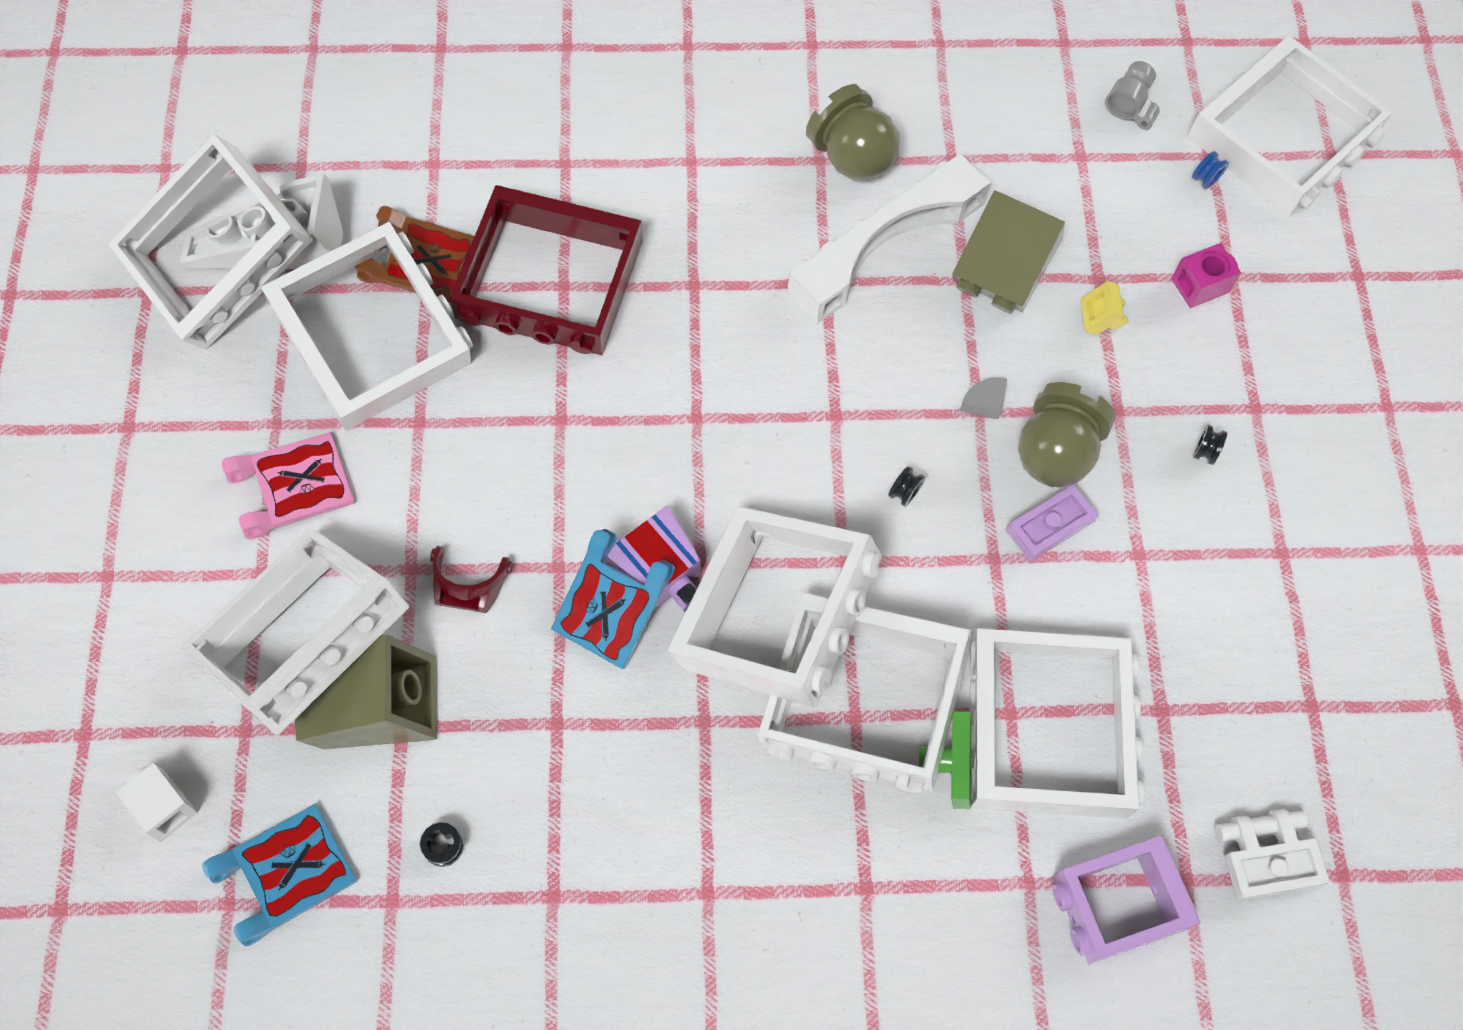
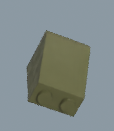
M994 190L952 273L953 280L958 283L956 288L972 297L977 298L979 293L992 298L991 304L1004 312L1012 314L1015 309L1023 313L1063 239L1065 221Z
M387 634L381 635L295 719L296 741L320 749H335L437 739L436 656Z

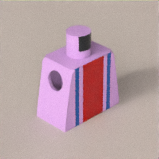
M665 506L616 542L605 558V563L643 584L646 582L653 563L665 560L673 564L675 567L674 574L663 590L655 608L661 606L672 597L681 609L686 612L697 590L692 581L701 574V561L673 513Z

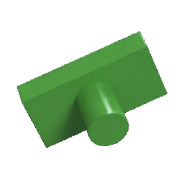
M953 711L952 747H944L938 773H952L951 801L953 809H970V712ZM919 746V767L923 768L928 746Z

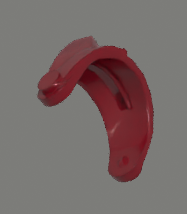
M436 546V549L433 548L430 554V561L433 562L435 605L487 613L498 597L506 574H511L513 563L510 561V558L502 557L496 573L490 579L474 585H462L447 580L441 574L444 547Z

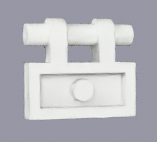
M1285 808L1269 811L1268 816L1250 819L1249 816L1242 815L1232 817L1228 823L1216 824L1215 832L1220 842L1235 840L1239 844L1240 851L1230 852L1224 856L1237 901L1318 887L1330 883L1316 838L1298 841L1295 829L1306 828L1308 825L1307 816L1303 810L1288 812ZM1271 833L1276 836L1277 845L1259 846L1257 836Z

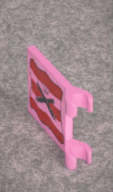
M331 432L250 456L227 457L222 461L223 471L227 481L231 484L242 482L255 473L257 475L268 511L248 512L239 517V523L244 536L250 540L261 537L274 528L355 504Z

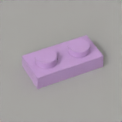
M1072 484L1009 523L1006 532L1027 559L1032 562L1095 522L1099 515L1077 487Z

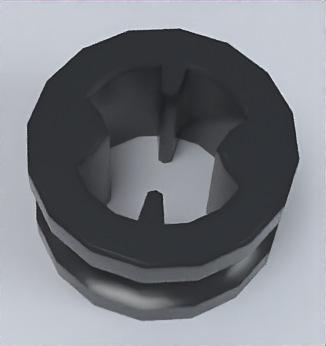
M1207 425L1198 441L1193 458L1200 459V457H1205L1208 460V464L1214 465L1222 451L1228 433L1223 430L1220 433H1216L1213 430V426Z
M907 466L892 485L888 496L892 499L899 497L901 505L907 507L921 489L926 477L922 474L915 476L913 468Z
M439 822L432 824L421 835V852L435 866L446 867L452 865L460 858L463 852L462 837L456 828L448 823ZM440 834L446 839L453 838L454 840L453 845L448 844L450 852L445 855H441L437 850H430V845H436L433 839Z

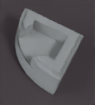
M992 378L974 385L965 395L960 411L999 419L1007 379Z

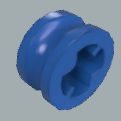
M1216 151L1208 154L1192 174L1194 180L1201 179L1203 181L1202 186L1205 189L1214 185L1229 166L1227 160L1220 161L1218 159L1219 154Z

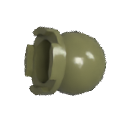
M857 84L843 86L828 96L833 102L820 115L816 110L813 112L806 126V136L817 150L827 151V155L836 171L853 181H869L880 178L897 160L900 133L889 115L878 108L872 107L873 100L866 90L861 89Z
M1055 382L1048 383L1045 386L1043 392L1039 393L1033 406L1035 415L1023 427L1018 445L1023 469L1032 478L1050 487H1063L1078 483L1089 474L1098 461L1101 447L1100 441L1108 437L1116 419L1112 406L1103 397L1099 396L1096 402L1090 397L1079 393L1082 386L1072 383Z

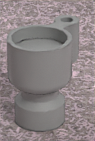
M1143 61L1133 62L1124 77L1116 81L1105 100L1107 110L1113 116L1122 120L1133 119L1141 129H1150L1160 112L1159 106L1148 97V90L1156 78L1154 68Z

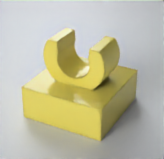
M1106 281L1080 298L1084 327L1087 333L1098 335L1108 328L1116 330L1129 322L1123 313V306L1126 303L1121 298L1119 284Z

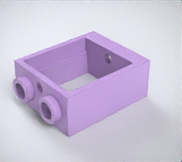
M1162 835L1062 869L1053 877L1055 882L1052 885L1054 899L1061 911H1067L1073 926L1070 929L1072 943L1080 956L1085 955L1088 965L1181 933L1201 924ZM1138 859L1165 923L1105 944L1079 879Z

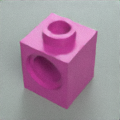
M1222 243L1183 257L1171 280L1191 309L1228 294L1240 276L1241 271L1235 258L1228 254Z

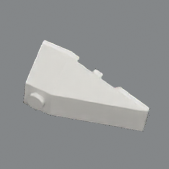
M324 173L293 180L279 187L281 193L277 195L278 198L313 239L285 269H297L341 246L343 229L329 179ZM256 198L248 202L249 209L234 217L224 214L186 233L179 264L183 268L232 269L277 222Z

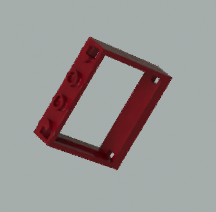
M495 185L449 297L455 318L471 326L480 324L496 328L499 332L506 335L519 334L531 337L542 344L551 345L555 343L567 346L581 354L594 353L603 355L643 242L642 221ZM505 222L623 250L595 327L476 298Z

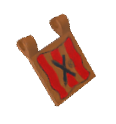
M388 206L380 207L376 215L377 220H379L378 227L390 222L396 233L403 232L406 235L414 253L410 254L416 265L423 263L431 275L433 284L430 287L436 297L442 294L447 302L451 303L449 297L474 236L407 217ZM392 252L386 266L372 258L355 266V269L358 271L357 278L360 281L384 283L417 293Z

